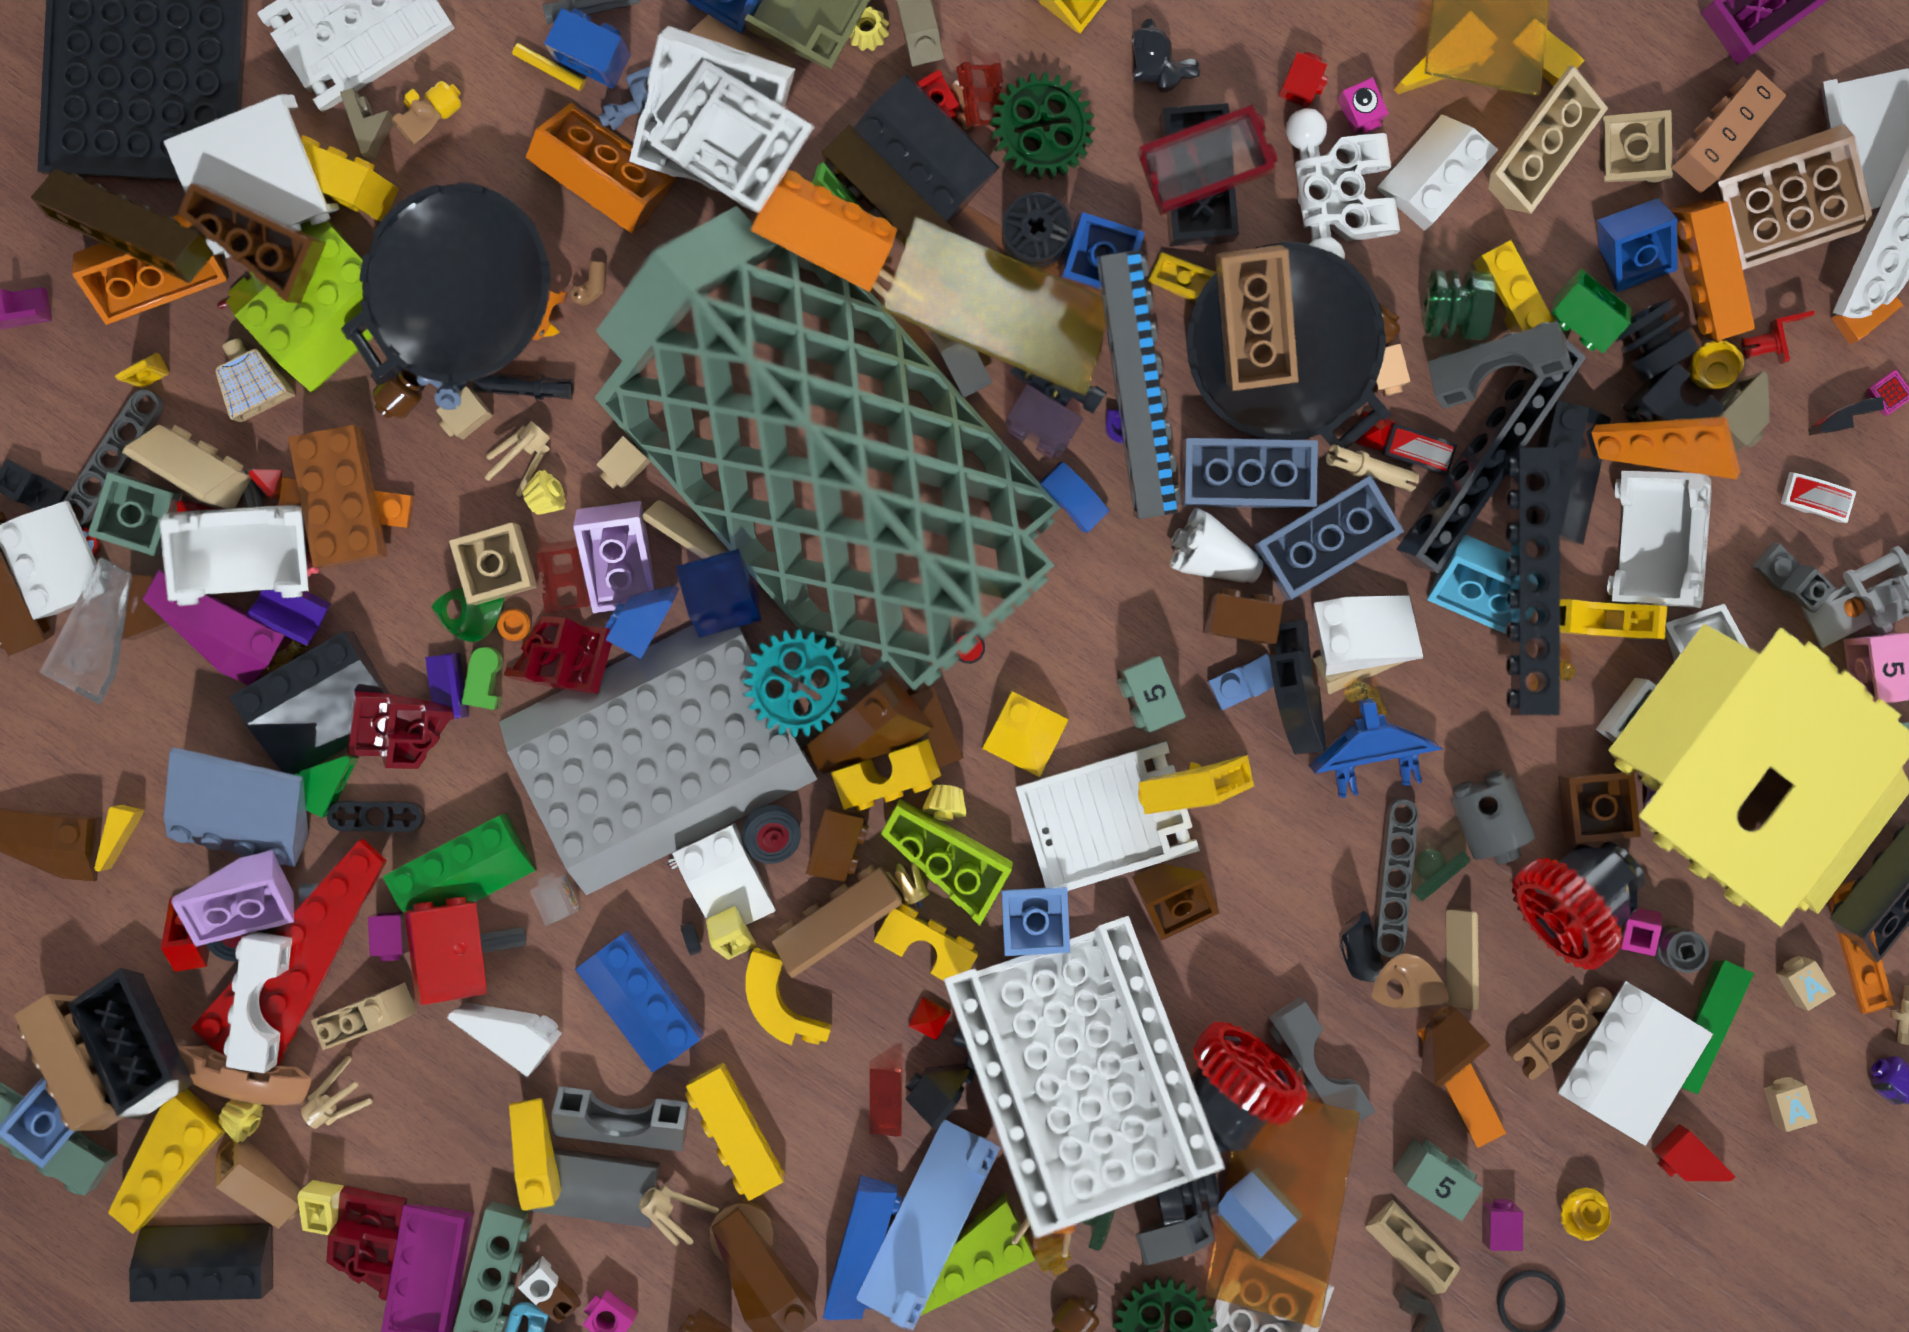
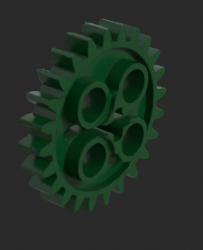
M1031 72L1027 82L1019 76L1015 81L1016 87L1009 83L1005 88L1007 95L1000 93L996 100L1001 105H994L991 109V112L998 117L992 118L989 122L990 126L997 128L990 135V139L1000 140V143L994 150L995 152L1002 150L1006 152L1002 159L1003 163L1011 159L1014 161L1013 172L1020 166L1023 167L1025 178L1032 171H1035L1037 180H1040L1045 172H1047L1050 180L1056 177L1057 170L1061 175H1066L1069 172L1068 165L1075 169L1080 164L1077 157L1084 159L1088 154L1083 147H1090L1093 143V140L1086 135H1090L1095 131V127L1087 125V122L1094 117V114L1084 112V109L1090 102H1079L1078 98L1082 90L1080 89L1072 93L1070 91L1072 81L1067 82L1064 86L1060 85V75H1057L1053 81H1049L1048 73L1044 72L1040 80H1037L1034 72ZM1047 102H1056L1060 106L1061 113L1055 114L1051 112ZM1016 108H1026L1030 114V119L1020 118L1017 115ZM1064 119L1069 120V124H1066V123L1057 124V123H1056V122H1059L1060 120H1064ZM1038 121H1040L1042 126L1050 125L1045 132L1043 127H1034ZM1015 128H1017V129H1026V128H1027L1028 130H1026V131H1024V132H1022V133H1016L1014 129H1015ZM1054 134H1063L1067 138L1068 145H1059L1054 138ZM1023 139L1033 140L1037 146V151L1027 150L1023 145Z
M1155 1276V1285L1150 1286L1146 1279H1143V1290L1141 1291L1132 1286L1133 1298L1125 1295L1122 1296V1302L1126 1308L1116 1307L1115 1309L1116 1314L1122 1319H1115L1112 1322L1113 1327L1120 1330L1117 1332H1160L1164 1324L1165 1303L1170 1302L1171 1308L1168 1319L1170 1330L1167 1332H1214L1211 1329L1218 1327L1216 1319H1209L1214 1314L1213 1307L1203 1308L1207 1302L1206 1295L1196 1298L1197 1286L1194 1285L1187 1291L1185 1290V1279H1182L1178 1286L1173 1283L1172 1276L1168 1277L1166 1284H1162L1159 1276ZM1152 1305L1159 1309V1314L1154 1318H1147L1142 1314V1310L1147 1306ZM1180 1310H1188L1192 1314L1191 1318L1186 1322H1179L1174 1316Z

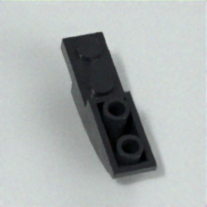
M1298 620L1281 623L1279 625L1277 642L1274 644L1275 655L1269 656L1278 709L1288 741L1294 755L1326 751L1320 686L1314 685L1307 621Z

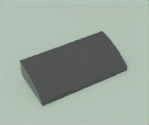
M553 1148L562 1191L554 1206L525 1210L651 1228L652 1221L640 1212L641 1210L638 1208V1205L648 1189L651 1187L657 1189L660 1163Z

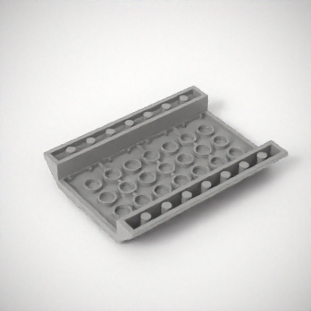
M732 606L647 647L641 659L631 655L605 668L598 694L564 689L499 722L507 753L566 870L586 895L818 779L806 753L801 750L796 738L791 736L789 728H786L783 735L777 734L778 724H775L770 730L765 728L768 718L765 717L757 721L755 717L760 710L758 708L753 710L747 708L754 700L753 697L743 696L744 692L751 689L750 685L742 683V679L751 678V673L746 671L744 666H754L755 661L749 656L753 652L744 636L746 634ZM767 683L765 692L769 698H774L775 696Z

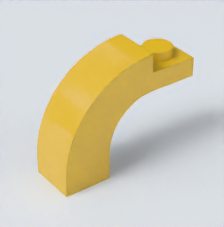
M1560 599V633L1665 639L1667 606Z
M755 947L746 972V993L750 1008L757 1021L769 1034L789 1045H792L796 1033L802 1035L801 1039L811 1044L819 1045L820 1041L827 1043L832 1025L797 1014L784 1003L779 991V978L783 968L779 955Z

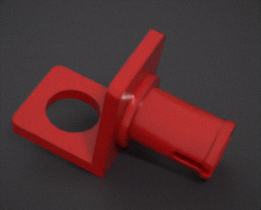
M1814 310L1777 318L1770 322V333L1742 338V348L1756 345L1755 348L1743 351L1745 359L1775 352L1779 364L1789 362L1790 356L1783 324L1810 318L1815 315Z

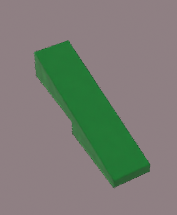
M1726 960L1714 961L1693 1018L1694 1023L1713 1035L1683 1083L1682 1089L1693 1094H1699L1755 973Z

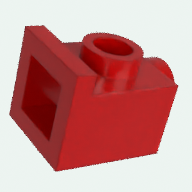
M940 69L916 83L930 98L940 94L943 97V101L937 105L952 120L957 117L956 113L959 112V103L943 78Z

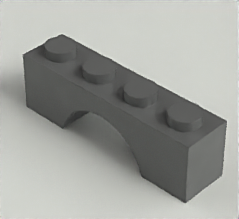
M1558 321L1540 323L1533 329L1520 333H1509L1501 339L1489 343H1477L1467 350L1457 353H1446L1435 360L1429 361L1428 366L1434 396L1442 408L1446 409L1475 400L1481 382L1491 372L1504 366L1517 365L1528 368L1539 379L1573 370L1566 338Z
M1302 997L1297 998L1268 1017L1273 1024L1272 1027L1268 1028L1278 1045L1285 1043L1290 1053L1286 1055V1058L1293 1069L1296 1070V1073L1302 1070L1308 1079L1303 1084L1313 1100L1319 1097L1325 1108L1320 1111L1330 1127L1337 1125L1342 1132H1345L1376 1112L1359 1084L1353 1078L1333 1079L1319 1072L1314 1060V1046L1323 1028Z
M558 1087L552 1111L553 1136L683 1152L688 1127V1102L656 1098L650 1105L643 1108L622 1109L602 1102L591 1090Z

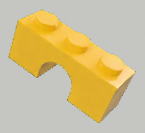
M1512 240L1489 251L1473 262L1487 290L1493 289L1501 298L1507 314L1503 320L1510 333H1520L1533 329L1540 323L1554 322Z
M929 739L889 753L892 764L890 778L883 777L876 771L872 759L848 765L831 772L843 809L855 806L857 811H861L874 806V800L884 797L885 802H889L903 797L904 790L913 788L914 793L933 787L931 781L940 777L941 773Z
M902 903L900 907H896L887 914L874 937V942L900 957L903 956L908 946L913 942H929L937 952V958L930 969V974L943 981L946 978L969 971L978 957V951L973 949L975 943L961 935H958L955 939L945 933L947 928L933 919H930L928 923L917 917L919 912L905 903Z

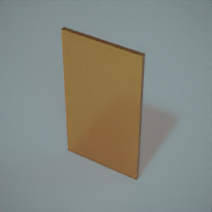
M1306 1099L1301 1110L1287 1124L1277 1125L1276 1123L1270 1124L1267 1122L1247 1149L1232 1151L1224 1196L1252 1171L1298 1221L1260 1257L1220 1214L1205 1296L1295 1321L1312 1328H1320L1360 1112Z

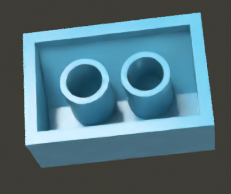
M1465 534L1443 568L1436 575L1427 600L1506 634L1507 623L1511 622V609H1508L1506 605V593L1508 589H1511V576H1508L1506 572V560L1511 554ZM1528 574L1526 585L1532 591L1536 590L1538 581L1534 575ZM1529 607L1527 609V620H1529L1535 612L1534 608Z

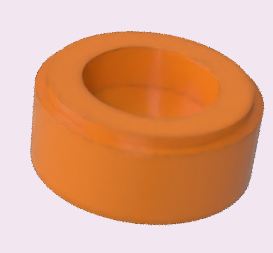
M512 608L505 610L499 616L497 628L505 639L520 641L529 635L532 622L525 611Z

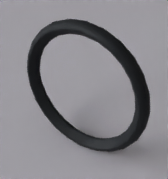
M1536 1270L1521 1271L1507 1279L1501 1287L1497 1301L1499 1316L1507 1329L1511 1332H1531L1521 1330L1509 1321L1505 1313L1504 1301L1507 1291L1515 1282L1526 1277H1537L1546 1280L1555 1289L1559 1307L1557 1315L1551 1324L1544 1329L1532 1332H1552L1562 1321L1566 1307L1565 1295L1558 1282L1549 1274Z

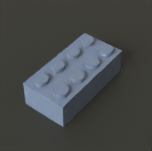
M1186 438L1182 441L1181 507L1314 508L1317 506L1318 441Z
M1370 475L1252 546L1260 559L1263 560L1264 566L1285 601L1294 599L1402 534L1404 530Z

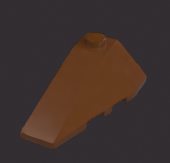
M891 675L802 749L822 773H826L908 747L933 728L934 725Z
M0 808V852L62 879L97 881L98 871H95L94 868L100 847L102 816Z
M736 1208L712 1226V1231L743 1319L753 1332H802L817 1321L814 1301L739 1208Z

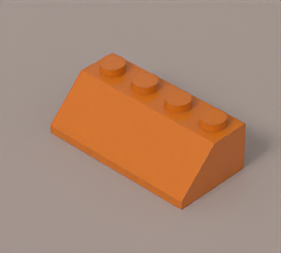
M569 103L536 128L525 157L540 170L556 179L567 189L577 194L592 207L601 211L631 234L650 218L677 178L629 162L633 146L607 127H603L601 123L573 103Z
M786 170L761 211L757 213L751 231L870 292L893 245L897 228L892 226L887 220L877 218L865 212L857 204L847 202L833 195L827 188L816 186L803 179L797 172Z
M181 215L173 216L182 226L187 228L193 226ZM103 243L73 253L72 275L105 325L228 281L219 254L212 255L190 283H187Z

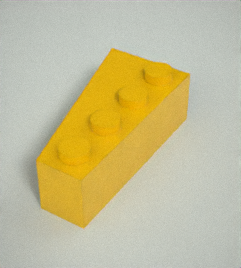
M302 135L300 140L324 198H330L353 211L359 212L360 210L372 217V219L381 222L389 213L399 188L374 172L375 165L358 157L353 162L346 159L348 154L332 146H329L326 151L319 148L321 143Z
M187 1088L161 1105L108 1213L132 1234L145 1226L223 1136L225 1130L218 1123L219 1115Z

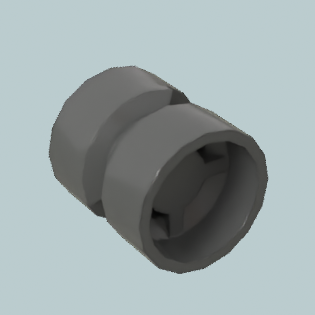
M1676 925L1666 926L1661 929L1655 958L1661 964L1683 973H1694L1706 964L1709 948L1705 939L1700 934Z

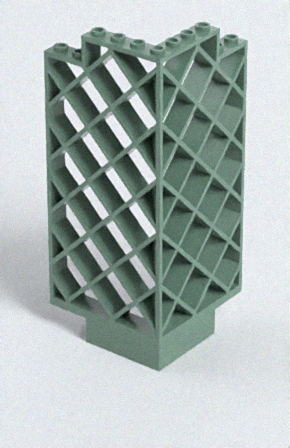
M736 206L655 250L596 330L622 362L594 398L805 636L809 632H813L815 643L822 637L826 638L825 649L831 646L837 648L832 657L844 658V661L838 668L849 671L842 678L846 683L850 684L854 691L863 683L869 687L883 675L879 670L880 668L887 671L891 666L894 667L913 690L923 682L929 686L943 674L939 669L941 666L947 671L961 658L957 653L959 650L965 655L979 642L975 637L977 634L983 639L998 626L994 621L995 618L1001 623L1015 611L1011 605L1012 603L1018 608L1032 595L1028 590L1029 588L1036 592L1049 580L1045 574L1055 565L1034 543V540L1039 536L1036 530L1042 534L1055 522L1051 516L1061 507L871 292L751 231L753 224ZM772 256L775 258L776 273L755 267ZM799 267L813 271L826 285V290L801 282L799 280ZM723 285L727 287L728 303L705 297V295ZM750 295L777 303L779 306V319L751 311ZM692 307L696 333L677 330L676 326ZM802 311L828 319L830 335L803 327ZM853 328L868 332L879 345V351L854 343ZM753 341L781 349L783 367L755 359ZM682 353L700 356L705 388L687 385ZM654 355L659 380L640 375ZM806 357L833 365L834 382L808 375ZM729 361L747 363L753 396L733 393ZM857 373L882 380L884 397L859 390ZM907 388L921 392L932 405L933 412L909 405ZM646 399L663 402L668 432L661 431L649 418ZM809 404L837 412L838 430L813 424L810 418ZM691 408L709 411L713 440L696 437ZM737 416L756 419L761 450L741 446ZM862 420L886 426L889 445L863 438ZM784 424L805 429L809 459L788 455ZM912 434L936 441L938 459L914 453ZM962 449L974 452L985 465L986 473L964 467ZM700 461L718 465L722 492L714 491L703 479ZM866 467L892 474L894 494L869 488ZM745 470L765 474L769 502L749 497ZM792 479L813 483L816 511L796 507ZM917 481L941 488L944 508L920 502ZM840 488L862 493L865 521L843 517ZM967 495L990 502L992 521L969 514ZM1016 509L1027 512L1035 522L1025 530L1019 529ZM753 522L772 526L776 553L767 551L757 540ZM923 530L947 536L949 558L925 551ZM800 532L820 536L823 563L803 559ZM847 542L869 546L872 573L850 569ZM973 543L996 549L998 571L976 565ZM895 552L919 558L922 584L898 579ZM807 584L827 588L830 613L820 611L811 601L808 595ZM979 593L1002 598L1004 602L984 618L981 613ZM854 594L876 600L878 624L857 619ZM902 605L925 610L928 635L904 630ZM951 616L975 621L978 625L955 644L953 641ZM860 645L881 649L882 657L870 667L862 658ZM925 660L931 661L933 665L930 666Z

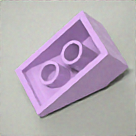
M641 501L576 510L573 527L593 613L613 611L619 602L625 605L630 596L656 590L647 527L642 517L644 512Z
M273 850L239 858L172 898V905L195 946L294 922V893Z

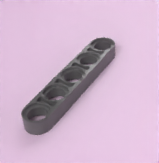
M139 390L130 397L64 499V501H69L71 506L79 505L82 507L84 516L79 522L80 527L85 528L92 522L107 473L118 472L123 474L130 464L132 458L123 453L124 448L150 431L161 416L164 402L157 393L149 390ZM145 396H150L154 400V408L148 414H143L139 409V402ZM128 423H132L137 429L136 437L131 441H125L121 435L122 427ZM114 450L119 456V462L116 467L109 469L104 464V456L108 451ZM91 478H97L101 482V490L95 496L89 495L86 490V484Z
M1395 799L1387 806L1385 815L1373 946L1379 954L1388 958L1401 955L1405 949L1419 813L1416 805L1412 801L1405 799ZM1405 804L1410 809V817L1406 822L1399 823L1394 817V811L1397 806ZM1396 837H1403L1407 842V849L1401 855H1395L1391 850V843ZM1394 869H1400L1404 875V880L1398 887H1392L1388 883V874ZM1391 901L1399 903L1401 909L1399 916L1395 919H1388L1384 913L1385 906ZM1386 934H1394L1397 938V946L1392 951H1384L1381 946L1382 938Z

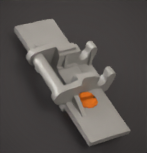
M1896 546L1890 549L1889 554L1855 571L1850 569L1844 572L1843 578L1846 584L1835 590L1816 613L1801 607L1821 648L1868 625L1874 632L1882 635L1894 629L1893 623L1907 616L1909 617V554L1906 555L1901 547ZM1891 568L1893 572L1892 577L1865 590L1861 583L1862 581Z

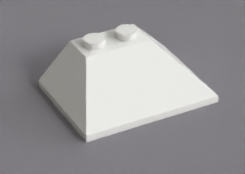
M704 59L650 145L687 172L738 204L759 213L814 127Z

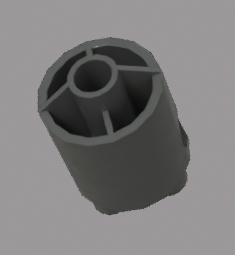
M1502 769L1485 774L1483 776L1485 780L1472 785L1471 781L1452 787L1454 794L1449 799L1473 859L1479 860L1494 857L1497 864H1504L1521 857L1522 854L1519 847L1534 840L1536 835L1512 775H1505ZM1491 796L1495 799L1491 806L1481 807L1478 805L1481 798Z

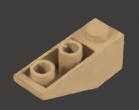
M404 982L311 1020V1023L322 1049L325 1050L393 1025L417 1013V1010Z

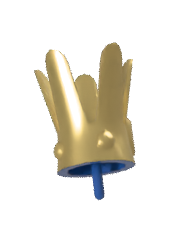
M914 862L912 863L914 882L900 863L896 865L895 872L898 882L889 872H886L902 892L905 904L910 905L917 902L919 907L922 908L920 900L927 897L929 893L926 890L923 879H921L919 867Z

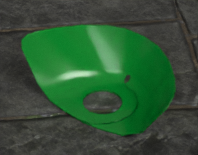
M457 588L440 596L434 601L431 608L439 622L448 632L464 641L476 642L485 638L493 630L500 616L505 597L478 605L467 604L463 588ZM452 599H457L461 604V613L456 619H451L447 613L448 603Z

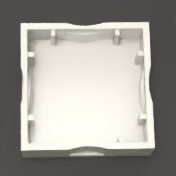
M668 26L658 37L648 79L647 102L639 117L629 162L673 177L692 179L707 186L709 189L718 191L650 145L704 59L783 108L786 106L795 69Z

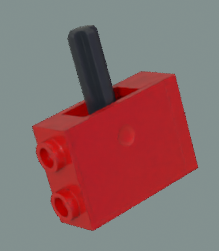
M466 896L446 899V905L433 907V901L413 904V910L404 911L415 1000L419 1005L487 994L482 953L526 945V934L522 927L480 934L476 903L472 901L466 902Z

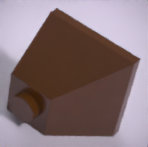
M1160 863L1132 876L1140 898L1161 941L1219 914L1207 879L1201 871Z
M1451 1005L1447 1008L1441 1007L1436 1010L1429 1018L1431 1022L1425 1026L1421 1072L1439 1088L1491 1046L1472 1024Z

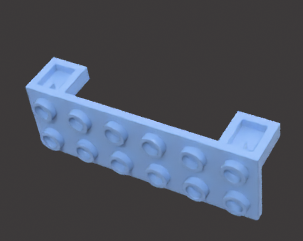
M947 1120L943 1121L857 1295L858 1301L891 1318V1322L900 1327L914 1330L1001 1147Z

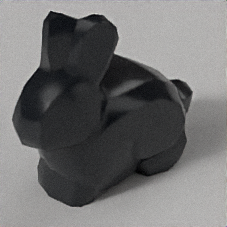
M1152 18L1144 20L1141 28L1134 31V35H1132V52L1134 53L1135 68L1132 75L1133 82H1157L1158 90L1165 93L1178 86L1181 79H1193L1200 76L1199 62L1196 59H1187L1180 62L1172 59V42L1164 31L1156 28L1155 21Z

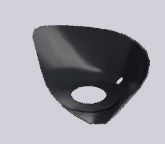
M1365 911L1360 912L1344 923L1339 933V946L1351 976L1360 981L1375 982L1380 971L1383 969L1380 954L1373 946L1374 931ZM1343 942H1344L1345 947H1346L1347 958H1346V955H1345V952H1344Z

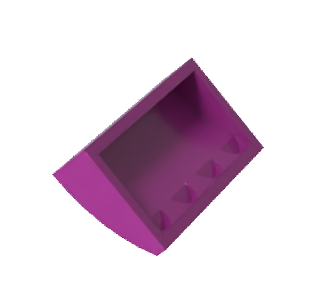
M403 1205L381 1332H453L474 1213L426 1205Z

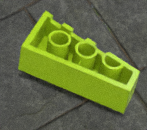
M899 799L881 833L904 856L926 873V876L934 884L939 885L959 907L961 906L968 912L978 925H981L1012 871L1013 861L947 824L934 819L931 815L902 799Z
M1006 1192L961 1230L920 1316L1035 1261L1034 1250L1026 1233L1022 1235L1017 1244L1014 1245L1011 1242L1021 1223Z

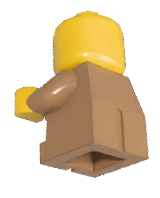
M439 81L426 91L425 99L420 102L418 93L411 89L405 95L403 104L409 111L403 115L400 112L397 113L391 122L414 148L430 134L440 118L447 119L461 108V100L458 97L461 93L454 84L449 86L446 82Z

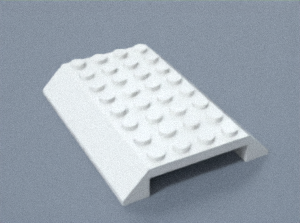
M1129 916L1100 925L1093 932L1070 939V953L1023 955L977 972L976 969H972L944 979L1035 1238L1224 1169L1223 1162Z

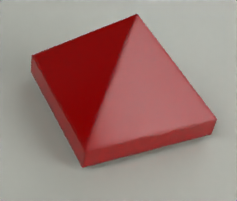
M1364 412L1363 417H1365L1368 414V412ZM1381 419L1354 443L1382 452L1390 426L1395 424V421L1389 419L1383 421Z
M251 469L248 472L252 480L268 497L279 499L282 470Z
M922 997L908 1027L937 1041L951 1011Z

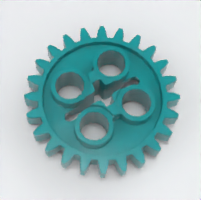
M795 630L793 639H791L787 631H782V641H778L774 635L769 636L771 646L767 647L762 643L758 644L762 652L760 656L750 653L749 656L755 661L754 666H744V669L751 673V678L742 679V683L750 685L751 689L744 692L743 696L753 697L754 701L747 708L749 710L757 708L760 710L755 717L757 721L765 717L768 718L765 728L770 730L775 724H778L777 734L783 735L788 727L792 737H796L798 729L801 728L804 735L810 736V726L813 725L818 731H822L821 721L823 719L831 724L834 722L830 715L831 711L842 712L836 703L838 700L847 701L848 699L840 691L850 687V684L841 682V677L847 675L849 671L838 668L844 661V658L832 657L837 649L835 646L827 649L824 648L826 638L822 637L815 643L813 632H809L806 638L803 639L801 630ZM790 651H794L799 658L798 665L792 670L786 669L783 664L784 655ZM771 667L779 668L790 677L798 678L801 676L799 682L821 696L820 700H815L804 691L796 688L791 691L792 684L773 673ZM817 669H822L826 674V681L820 687H815L811 683V675ZM777 679L781 684V691L778 696L769 698L765 692V686L770 680ZM799 697H805L809 703L808 710L802 715H797L793 710L794 701Z

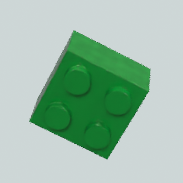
M1580 268L1555 296L1551 314L1554 315V322L1558 321L1562 329L1568 331L1571 328L1580 335L1579 341L1591 351L1598 349L1604 354L1631 323L1632 307Z

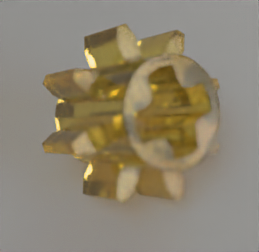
M1048 1233L1038 1238L1039 1248L1033 1250V1254L1041 1271L1045 1273L1050 1270L1054 1277L1067 1271L1066 1262L1073 1258L1070 1250H1068L1067 1257L1064 1258L1061 1255L1063 1237L1060 1236L1055 1239L1051 1233Z

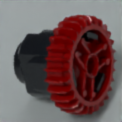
M1606 842L1599 848L1579 844L1559 862L1555 859L1538 858L1519 871L1512 881V893L1515 895L1513 901L1518 904L1517 910L1524 915L1523 920L1531 926L1530 930H1533L1539 936L1538 940L1542 939L1547 944V949H1553L1556 956L1564 957L1566 963L1572 962L1575 967L1595 970L1606 964L1620 949L1622 941L1620 926L1637 910V891L1644 885L1645 877L1637 861L1617 844Z
M1224 1021L1213 1022L1199 1036L1193 1048L1194 1059L1198 1061V1068L1190 1078L1219 1153H1223L1226 1150L1242 1151L1247 1149L1267 1122L1270 1124L1276 1123L1277 1125L1287 1124L1301 1110L1307 1097L1306 1087L1302 1083V1078L1297 1076L1296 1070L1288 1065L1289 1061L1284 1060L1279 1055L1280 1053L1270 1048V1045L1262 1042L1260 1037L1256 1038L1250 1031H1244L1241 1026L1235 1027L1232 1023L1226 1024Z

